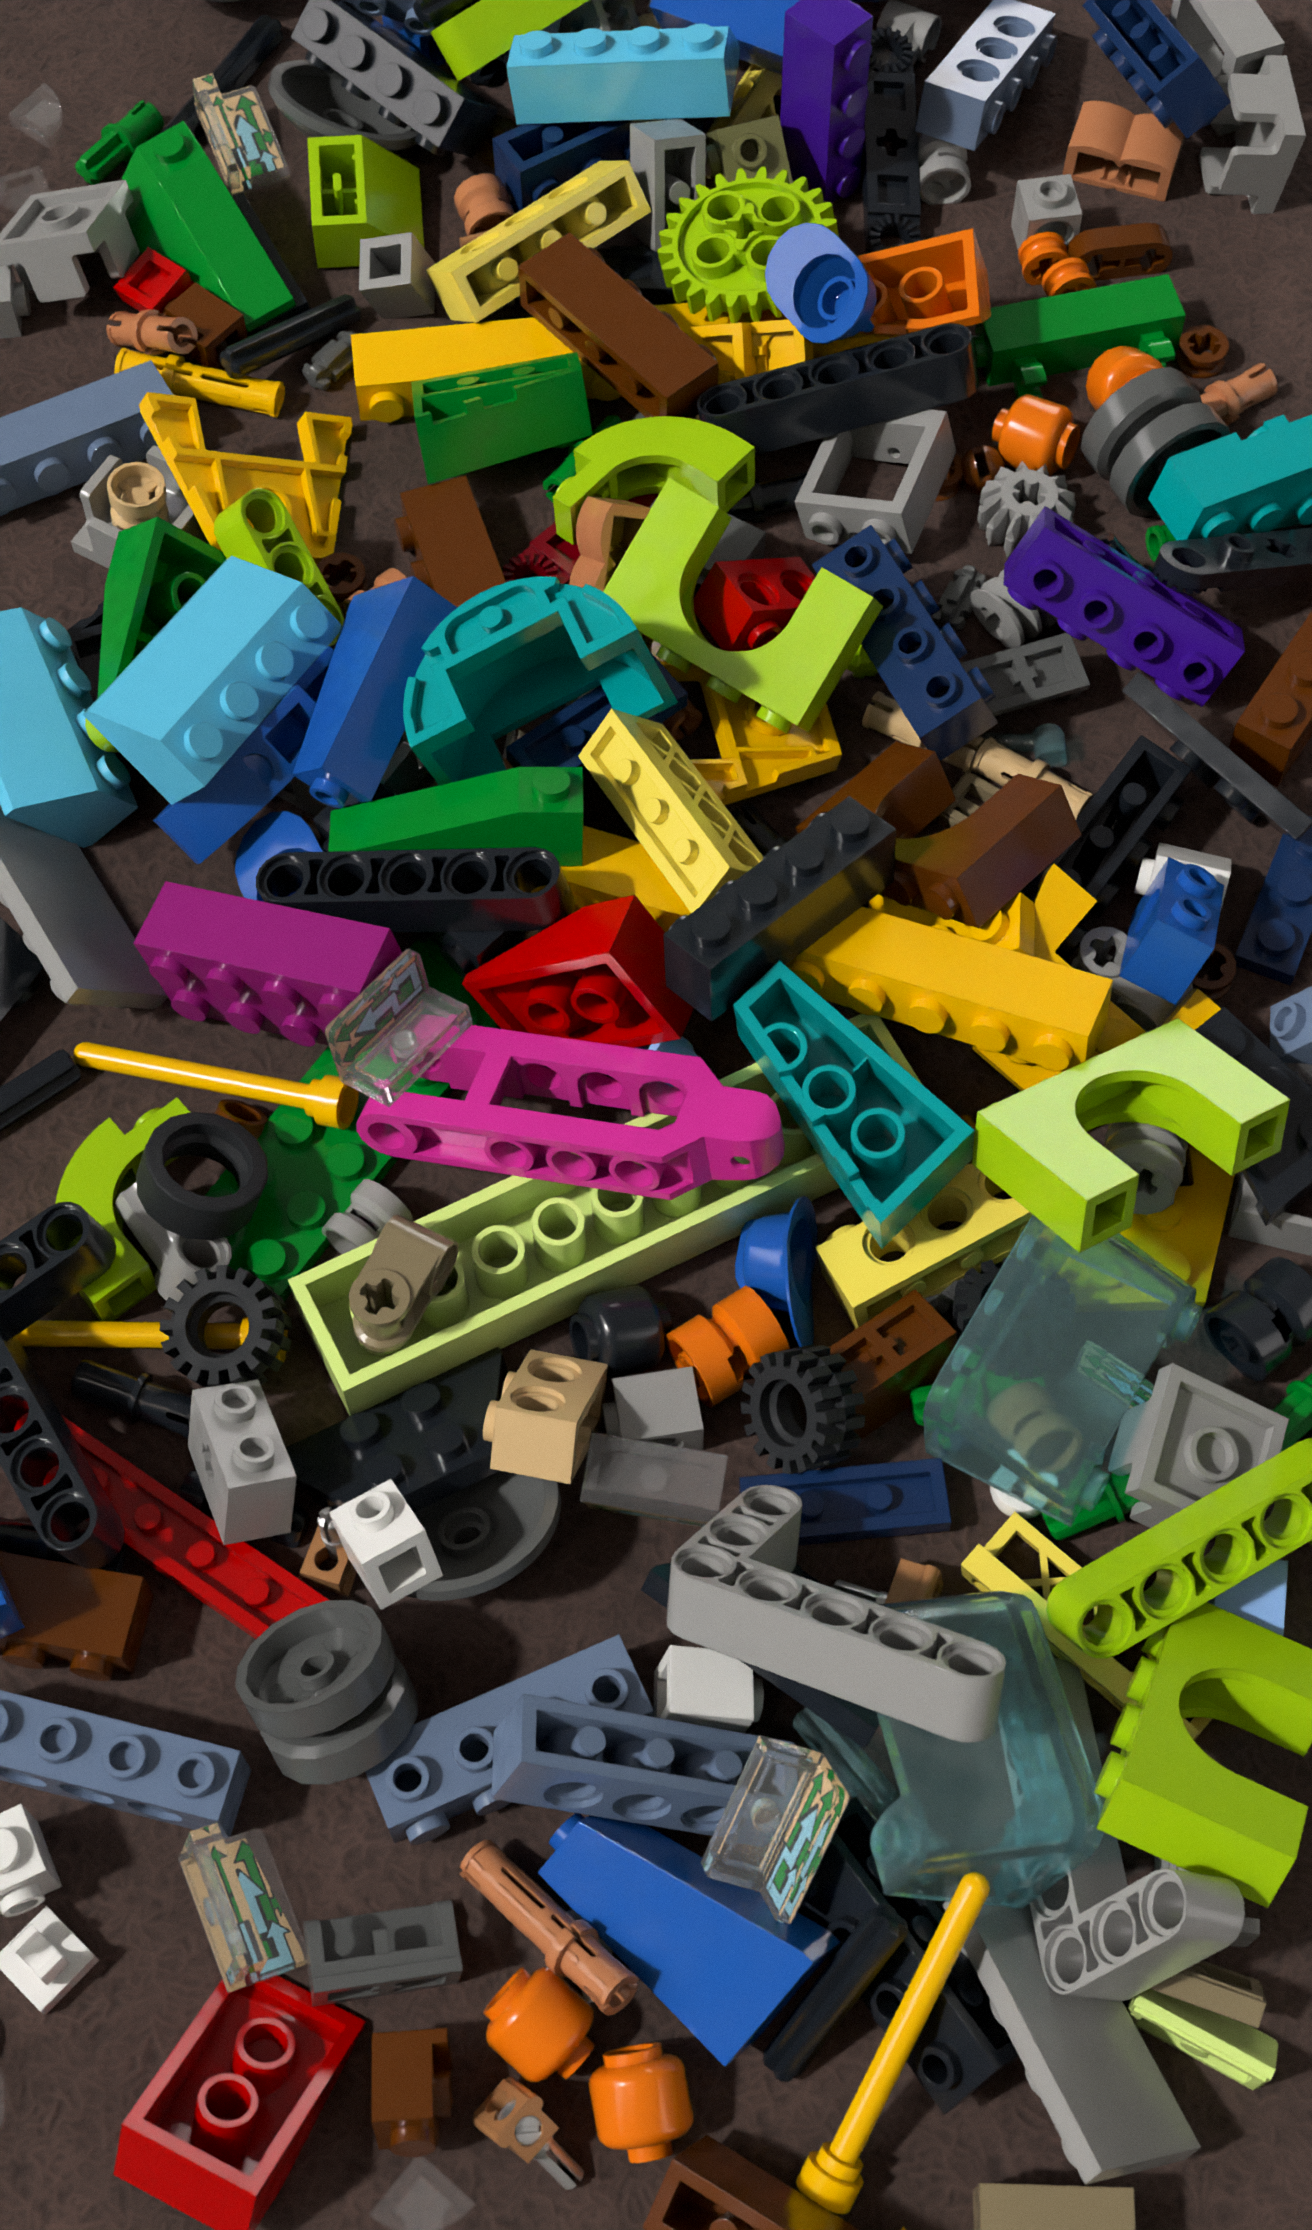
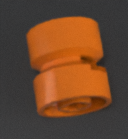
M748 1286L742 1287L712 1306L711 1319L697 1315L665 1335L667 1347L677 1368L693 1367L698 1398L709 1408L742 1389L744 1375H751L748 1370L753 1363L761 1362V1356L767 1353L790 1349L787 1338L775 1316L762 1298Z

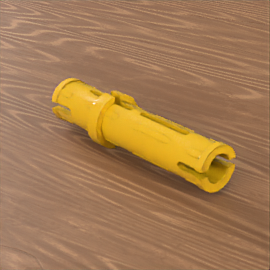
M121 348L115 362L114 374L152 360L173 395L193 397L197 400L270 415L273 418L278 417L284 402L285 386H283L284 383L281 381L275 382L246 375L233 379L224 370L187 363L183 356L169 354L167 358L131 351L128 348Z

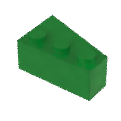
M577 352L411 382L414 417L428 485L551 447H569L575 441H580L581 438L593 435L583 373Z

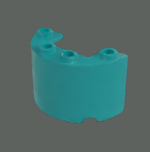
M539 576L517 579L487 589L464 602L435 628L421 647L425 656L418 667L415 677H408L404 692L403 718L406 736L411 749L439 785L507 770L496 745V739L599 685H602L612 709L644 719H648L677 704L678 701L632 619L613 598L588 584H585L582 588L575 585L562 584L557 577Z

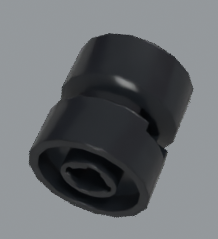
M1279 1256L1268 1260L1245 1280L1243 1291L1230 1292L1205 1314L1203 1318L1204 1328L1212 1345L1243 1376L1254 1381L1266 1379L1290 1358L1293 1352L1292 1346H1304L1312 1339V1277L1291 1260Z

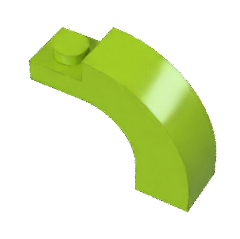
M647 417L611 426L596 433L574 449L576 475L565 479L553 496L557 535L575 545L577 543L576 524L578 515L588 496L629 500L646 494H660L668 478L719 506L727 513L755 486V447L724 428L685 417Z
M177 1097L163 1108H153L143 1114L137 1120L133 1129L125 1135L109 1117L76 1150L60 1181L56 1204L59 1202H73L80 1205L113 1236L116 1244V1256L111 1267L101 1277L79 1291L83 1300L100 1321H114L157 1289L148 1263L124 1236V1220L114 1208V1203L121 1192L127 1190L136 1182V1173L145 1146L153 1130L170 1117L190 1113ZM178 1157L169 1159L164 1166L166 1167ZM82 1235L76 1237L71 1242L68 1249L74 1247L79 1242Z

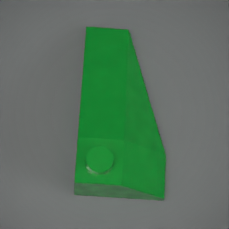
M182 121L137 146L121 180H126L134 199L127 208L125 215L139 248V256L149 247L184 268L194 283L196 282L242 313L246 331L248 332L296 306L288 288L186 123Z
M159 517L118 532L104 590L98 698L224 563L226 557L222 551Z
M516 767L332 810L330 815L328 852L537 847L553 853L560 866H582L583 767Z

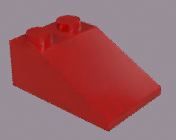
M636 895L584 906L466 974L462 982L466 990L501 1029L633 1048L681 1039L694 1009L666 987L663 939L665 931Z
M274 1973L233 1988H229L224 1975L123 2121L113 2175L214 2230H256L286 2181L361 2035L366 2021L334 2004L312 2007L311 1992Z

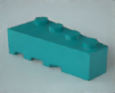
M1283 414L1264 421L1263 426L1251 433L1247 439L1241 440L1235 432L1170 456L1148 499L1175 540L1218 537L1227 533L1249 534L1270 532L1273 529L1297 524H1312V414L1290 423Z
M778 961L733 1005L738 1036L880 1248L883 1249L972 1160L974 1129L781 961Z

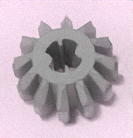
M1023 460L1016 468V472L1000 467L994 480L986 481L985 487L981 491V505L979 506L977 516L979 529L986 530L985 537L987 538L988 546L1005 542L1004 550L1008 558L1044 506L1073 523L1074 519L1072 517L1074 516L1076 506L1075 493L1067 490L1065 475L1049 477L1046 464L1037 471L1029 470Z

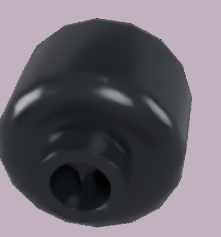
M637 1285L623 1286L588 1295L580 1303L578 1313L571 1317L569 1324L571 1345L576 1358L607 1364V1378L635 1373L656 1366L663 1357L666 1341L665 1335L673 1331L671 1316L666 1305L662 1302L656 1303L653 1296L645 1288Z

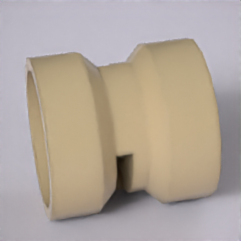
M131 462L114 469L107 481L108 498L111 505V520L114 527L125 530L155 517L169 522V512L165 501L167 496L166 485L162 473L156 467L148 463Z

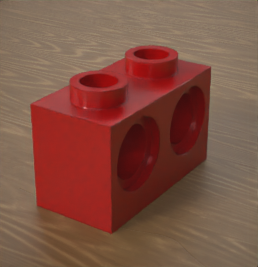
M800 557L717 561L693 599L694 613L722 650L734 652L753 650L769 643L783 631L814 581L815 576Z

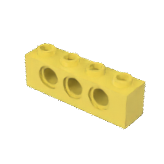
M629 160L599 161L426 269V272L450 320L477 323L520 296L518 266L570 232L587 248H595L652 211Z
M971 1163L967 1164L883 1249L880 1248L864 1222L857 1225H845L835 1230L824 1243L818 1245L815 1249L823 1277L851 1323L857 1329L914 1289L924 1298L937 1295L954 1281L963 1279L969 1269L974 1268L980 1273L982 1262L992 1260L994 1264H997L1003 1258L1012 1256L1054 1232L1015 1199L995 1198L994 1196L1004 1190ZM947 1221L962 1223V1225L953 1230L937 1229L940 1224ZM900 1251L906 1253L896 1261L885 1262L879 1260L888 1252Z

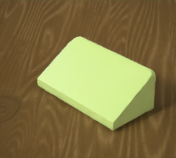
M1147 1989L1130 1998L1126 2009L1135 2026L1251 2090L1259 2089L1272 2079L1276 2069L1278 2052L1276 2039L1248 2024L1152 1989Z

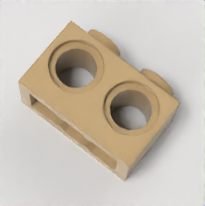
M530 1349L518 1371H509L507 1373L500 1401L491 1400L488 1405L483 1425V1440L492 1442L490 1469L571 1484L602 1424V1404H604L608 1365Z

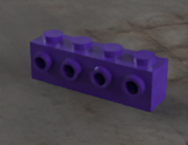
M799 0L785 11L780 124L792 181L794 182L803 176L806 177L809 191L820 187L824 202L831 203L839 197L847 198L853 194L862 178L861 162L863 141L865 139L866 101L869 93L867 86L869 61L872 53L873 16L860 5L850 0Z
M1044 506L1005 562L1003 585L1008 588L1009 595L1017 603L1030 610H1037L1038 607L1058 618L1057 623L1072 637L1081 641H1085L1089 637L1105 647L1108 656L1119 666L1129 671H1135L1136 668H1139L1154 677L1157 686L1175 700L1183 701L1185 698H1188L1203 707L1245 652L1242 628L1186 593L1177 592L1176 587L1173 586L1171 589L1166 587L1167 582H1159V577H1155L1152 572Z

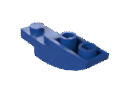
M330 646L326 647L205 787L172 805L169 803L153 820L196 864L202 863L295 777L292 773L334 652Z

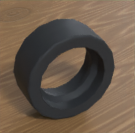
M201 1112L181 1114L170 1117L153 1130L145 1146L136 1173L137 1196L146 1213L164 1229L187 1239L212 1241L234 1235L251 1221L268 1180L267 1156L257 1138L239 1123L218 1114ZM183 1155L204 1156L220 1163L231 1172L240 1188L235 1194L223 1197L200 1196L183 1189L170 1177L164 1165L169 1159Z

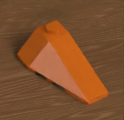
M973 228L857 256L870 274L876 287L877 296L874 313L870 318L874 329L869 333L860 331L858 334L904 335L949 323L961 324L967 327L983 323L991 317L988 272ZM770 309L762 311L760 322L786 320L787 318L783 313L782 317L777 318Z

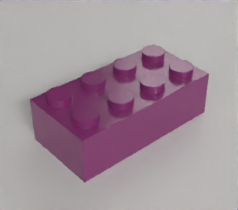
M165 881L134 941L135 947L149 967L150 974L159 982L170 999L172 1008L181 1016L199 1022L204 1021L206 1018L227 1022L238 1030L250 1034H257L260 1030L280 1034L296 1044L307 1047L314 1046L315 1043L332 1046L327 1028L403 955L390 928ZM420 987L422 1000L362 1059H370L372 1056L392 1060L391 1050L403 1026L407 1021L417 1017L425 999Z

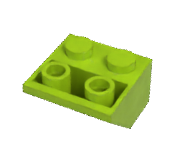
M363 135L307 138L312 231L318 268L360 266L361 239L412 232L424 248L419 168Z

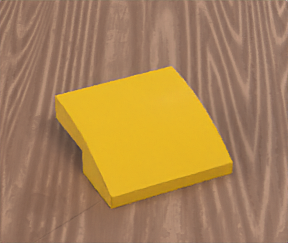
M788 319L690 327L691 339L698 345L703 344L707 346L719 362L718 384L813 359V343L802 336ZM699 414L696 416L697 420H700Z

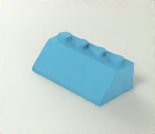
M694 24L687 28L672 29L641 26L633 30L602 31L596 28H588L576 33L552 34L537 30L524 35H514L506 68L516 124L730 117L740 47L729 26L711 27L707 24Z
M231 556L224 561L83 715L172 805L207 785L340 633L342 625L302 582Z
M22 607L0 611L1 808L5 817L68 842L78 844V846L83 848L93 845L138 808L128 784L131 781L130 774L115 753L100 749L88 736L85 727L86 717L83 714L94 703L89 693L91 683L77 665L70 648L72 646V639L67 630L57 620L50 617L45 619Z

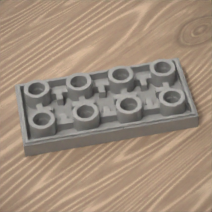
M0 807V902L10 909L23 931L25 945L37 955L51 979L50 986L54 994L64 1003L73 1006L85 1004L113 1006L118 1009H125L126 1007L155 1009L161 1006L168 996L159 982L150 974L148 965L134 945L135 938L78 844L68 842L5 817Z
M1026 1883L990 1887L989 1895L961 1951L970 1959L990 1998V2007L994 2017L1005 2027L1025 2067V2075L1030 2087L1041 2098L1062 2139V2148L1065 2156L1078 2170L1085 2185L1186 2160L1200 2149L1201 2146L1123 2002L1061 1995L1054 1992L1047 1984L1042 1969ZM952 1897L942 1905L945 1911Z

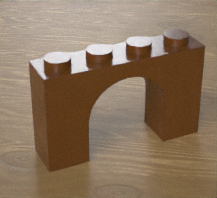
M895 741L796 827L799 834L808 827L809 823L818 814L830 811L850 796L896 828L894 882L877 895L895 900L903 906L910 905L934 913L942 919H952L976 928H980L1082 836L1062 785L1017 774L963 821L933 835L913 838L950 806L956 798L935 751Z

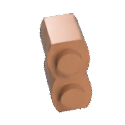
M1087 101L1083 103L1073 131L1062 175L1071 174L1073 181L1107 189L1114 188L1119 192L1165 201L1185 136L1174 122L1165 129L1154 114L1134 115L1126 108L1113 103Z
M588 496L580 509L577 519L576 541L580 557L573 567L569 585L583 588L585 584H588L603 592L651 508L626 500Z

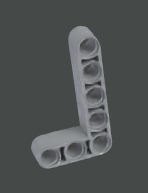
M758 1485L744 1490L677 1549L671 1557L666 1622L670 1631L682 1639L951 1740L976 1743L987 1740L995 1734L1006 1668L1004 1655L997 1648L985 1642L792 1574L791 1572L794 1570L797 1561L802 1501L795 1492L775 1485Z
M1011 1649L1003 1652L1006 1668L996 1734L1041 1965L1050 1988L1061 1995L1120 2002L1144 1992L1232 1944L1243 1928L1245 1916L1244 1899L1239 1888L1232 1880L1220 1876L1163 1868L1153 1871L1128 1886L1118 1838L1096 1829L1106 1798L1094 1793L1097 1780L1102 1771V1765L1085 1686L1079 1668L1071 1662Z

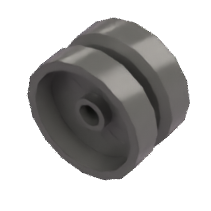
M1172 367L1152 369L1139 375L1111 394L1094 413L1084 430L1081 450L1085 459L1100 478L1109 481L1114 495L1129 514L1143 518L1157 513L1148 497L1168 458L1230 435V431L1211 406L1202 403L1199 391L1183 372Z
M353 1600L324 1601L294 1611L265 1630L249 1646L237 1666L235 1688L257 1728L261 1730L260 1734L282 1774L301 1784L329 1785L362 1774L384 1761L406 1739L418 1716V1694L405 1668L395 1655V1648L382 1622L371 1607Z

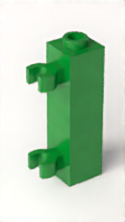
M1169 274L992 307L991 317L983 323L976 324L975 334L972 335L977 369L982 368L988 387L1014 382L1017 399L1023 395H1032L1043 399L1039 386L1046 385V376L1089 368L1106 350L1118 346L1135 347L1159 360L1164 368L1167 367L1166 361L1175 359L1174 351H1177L1186 314Z

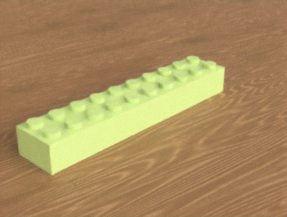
M860 1014L848 1020L920 1082L879 1016ZM754 1063L719 1081L725 1087L753 1090L767 1094L776 1103L781 1117L785 1151L779 1165L771 1172L757 1179L711 1180L672 1200L510 1176L413 1221L457 1241L459 1249L451 1274L440 1292L431 1300L414 1329L411 1338L404 1346L392 1352L379 1353L371 1351L360 1344L354 1333V1315L350 1310L349 1292L352 1283L357 1279L372 1254L377 1239L290 1278L288 1283L297 1311L349 1416L496 1347H499V1349L507 1347L578 1313L580 1303L592 1293L639 1284L741 1235L742 1227L752 1219L790 1212L796 1199L801 1196H806L809 1200L813 1201L840 1188V1186L757 1063ZM648 1112L644 1117L640 1116L624 1125L659 1130L676 1122L677 1117ZM734 1157L736 1161L743 1165L750 1163L747 1158Z

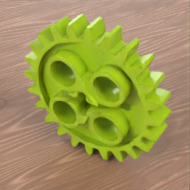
M763 166L757 171L755 178H747L744 169L738 168L735 181L728 182L721 174H717L715 177L717 187L710 190L704 185L697 184L695 187L698 198L692 200L681 197L678 200L681 213H667L666 220L669 229L659 231L662 247L658 248L657 251L666 287H672L677 303L685 300L688 301L690 313L695 314L706 307L708 318L711 322L719 318L723 312H729L731 323H737L742 313H750L753 322H760L762 311L770 309L777 318L782 317V312L776 307L767 292L765 270L768 255L777 239L786 231L806 222L822 224L839 237L837 220L834 219L831 202H824L820 187L809 191L806 177L803 176L790 184L788 171L783 169L774 179H769L766 167Z

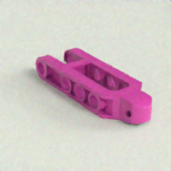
M415 1018L406 1022L391 1050V1059L396 1068L402 1066L417 1077L446 1082L453 1089L469 1091L465 1100L397 1090H378L370 1095L356 1123L360 1138L369 1147L393 1157L665 1200H672L711 1180L757 1179L777 1167L785 1151L781 1117L776 1103L767 1094L758 1091L723 1086L701 1057L427 1018ZM524 1094L568 1100L570 1106L583 1108L584 1103L629 1109L631 1110V1115L644 1117L645 1113L649 1112L676 1116L677 1119L676 1122L658 1130L500 1105L504 1096L522 1099ZM734 1157L747 1158L750 1163L743 1165L736 1161Z

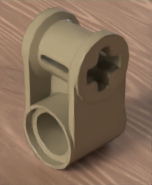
M398 1214L388 1220L376 1241L372 1254L357 1279L352 1283L349 1292L350 1310L354 1315V1333L360 1344L371 1351L379 1353L392 1352L405 1345L411 1338L414 1329L431 1300L440 1292L451 1274L459 1249L457 1241Z

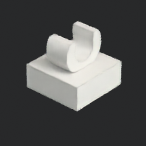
M47 1906L0 1952V1970L44 2015L99 1961Z

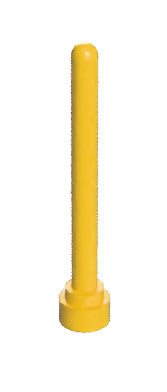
M90 1042L78 1044L73 1052L75 1062L83 1067L301 1108L305 1110L307 1116L314 1117L318 1125L342 1130L350 1126L358 1106L359 1092L357 1083L354 1079L325 1075L321 1080L313 1079L307 1084Z
M243 1317L241 1323H206L204 1339L209 1349L239 1348L248 1334V1317ZM37 1320L16 1335L22 1347L162 1348L161 1342L169 1340L168 1335L159 1331L160 1322ZM284 1330V1336H286L287 1338L288 1330ZM279 1349L276 1358L283 1363L286 1358V1351Z
M970 1872L961 1879L833 2141L824 2142L820 2150H814L809 2153L796 2179V2185L803 2195L830 2212L838 2214L849 2213L863 2186L864 2181L860 2175L863 2163L859 2157L989 1895V1882L981 1873Z

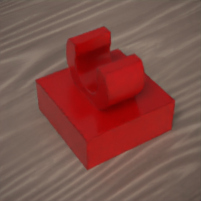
M148 247L113 288L122 301L138 311L152 309L162 313L169 301L179 297L194 282L184 268Z

